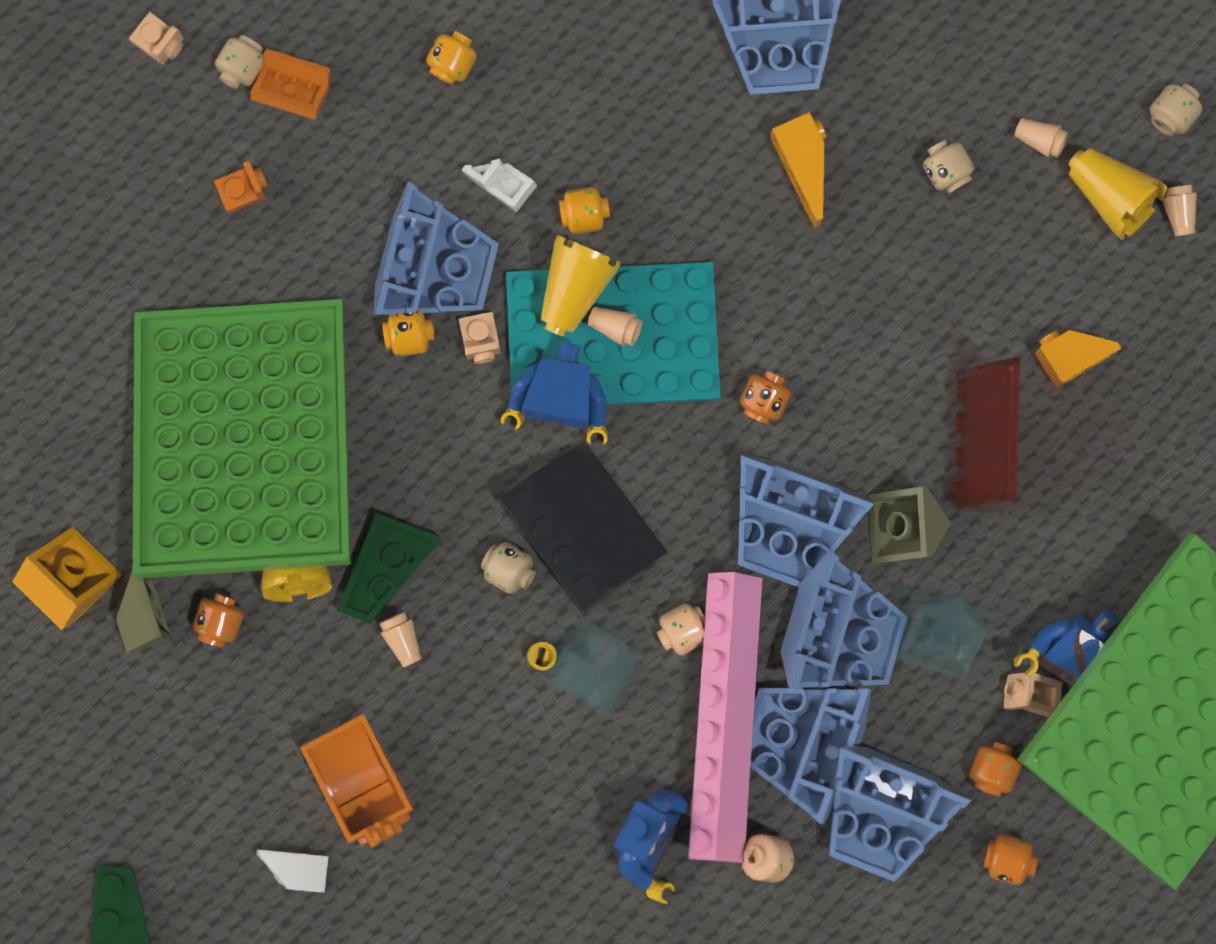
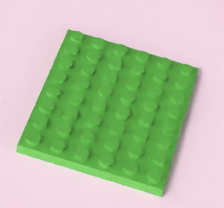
M343 300L134 312L133 575L135 579L351 565Z
M1188 533L1017 759L1150 872L1174 890L1179 887L1216 837V552L1197 535Z

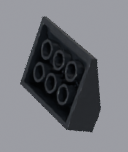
M585 441L536 471L499 498L502 506L583 615L668 553Z

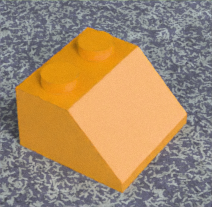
M72 527L26 557L12 582L49 619L63 630L82 617L122 574Z

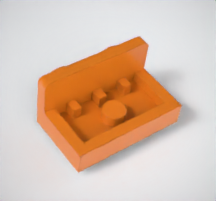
M266 49L263 54V68L251 90V100L316 120L329 91L331 70L315 62H309L282 52Z

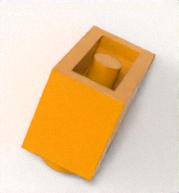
M1072 330L1062 335L1058 331H1054L1039 341L1042 346L1035 352V355L1054 386L1058 388L1113 356L1121 347L1118 342Z

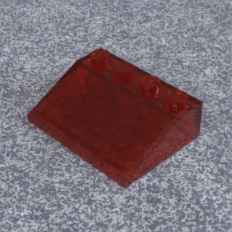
M1013 357L967 368L962 374V378H957L956 399H962L961 412H956L954 429L955 433H961L960 447L954 448L953 465L954 468H959V481H954L952 500L953 502H958V511L1001 513L1017 499L1020 358Z

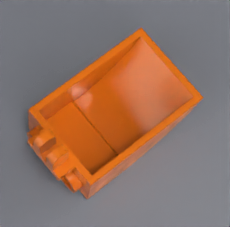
M364 714L300 747L349 844L358 841L360 846L369 843L371 848L404 831L401 825L411 820L409 813L416 809L386 751Z

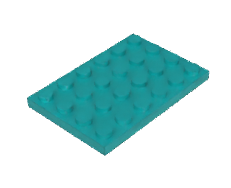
M713 262L619 267V270L573 333L566 331L564 337L544 329L547 322L541 320L549 270L506 272L511 392L514 382L531 365H539L542 357L557 360L560 343L567 342L580 346L577 364L589 366L590 375L599 379L607 399V405L720 400ZM598 307L634 313L636 318L642 320V328L636 343L633 346L627 344L621 346L594 328L589 327L588 319L593 308Z

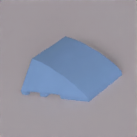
M712 0L750 95L819 89L841 0Z
M408 181L391 221L375 284L374 315H392L405 311L411 313L417 311V309L421 310L422 313L483 310L499 244L464 219L461 220L443 208L441 203L437 200L433 201L417 190L418 187Z
M741 454L738 565L799 587L800 583L828 551L834 552L842 541L848 537L860 519L874 505V502L840 484L780 462Z
M830 551L805 577L798 589L781 648L788 688L888 685L908 617L882 594L871 589L861 580L859 574L849 570L839 561L840 558Z
M759 688L754 702L750 767L822 825L834 806L840 746H860L867 724L871 689Z
M840 746L829 856L895 882L924 851V846L939 831L942 832L948 826L947 822L961 807L964 809L971 802V799L934 774L867 747Z

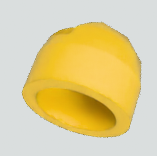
M546 642L533 644L527 653L528 663L536 670L550 669L557 659L555 648ZM539 647L544 648L541 665L536 664Z

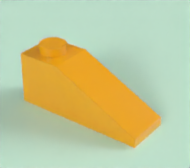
M810 112L773 128L770 138L813 227L816 228L821 225L823 220V140L826 139V134L819 120L814 121Z

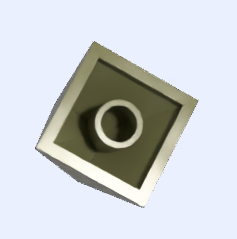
M922 486L868 495V500L874 502V505L869 510L872 564H885L932 557L951 523L927 487Z
M132 571L116 618L127 653L173 641L153 578L135 579Z

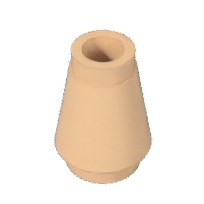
M1021 118L1014 137L1020 139V141L1047 158L1050 155L1058 158L1066 143L1068 132L1062 130L1060 125Z
M1192 185L1167 188L1165 198L1162 199L1172 230H1174V237L1195 233L1197 193H1193Z
M594 307L588 319V326L621 346L626 344L633 346L639 337L642 320L636 318L634 313Z
M405 612L379 623L382 628L381 636L401 662L402 667L422 659L412 618L408 619Z

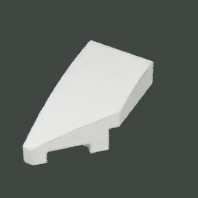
M500 159L491 160V164L476 167L466 165L462 168L463 173L514 212L519 210L537 187L532 179L508 163L503 164Z
M257 849V856L260 860H263L274 874V878L284 885L286 889L314 892L325 891L328 856Z

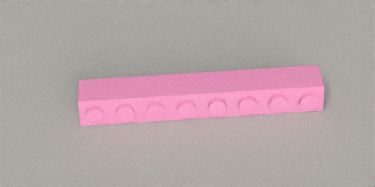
M736 572L708 573L689 859L744 863L762 578Z

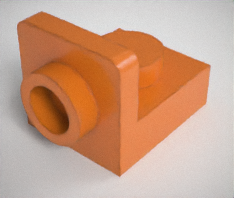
M249 160L243 163L245 168L214 181L228 214L266 198L262 189L267 187L268 184L260 167L253 169Z

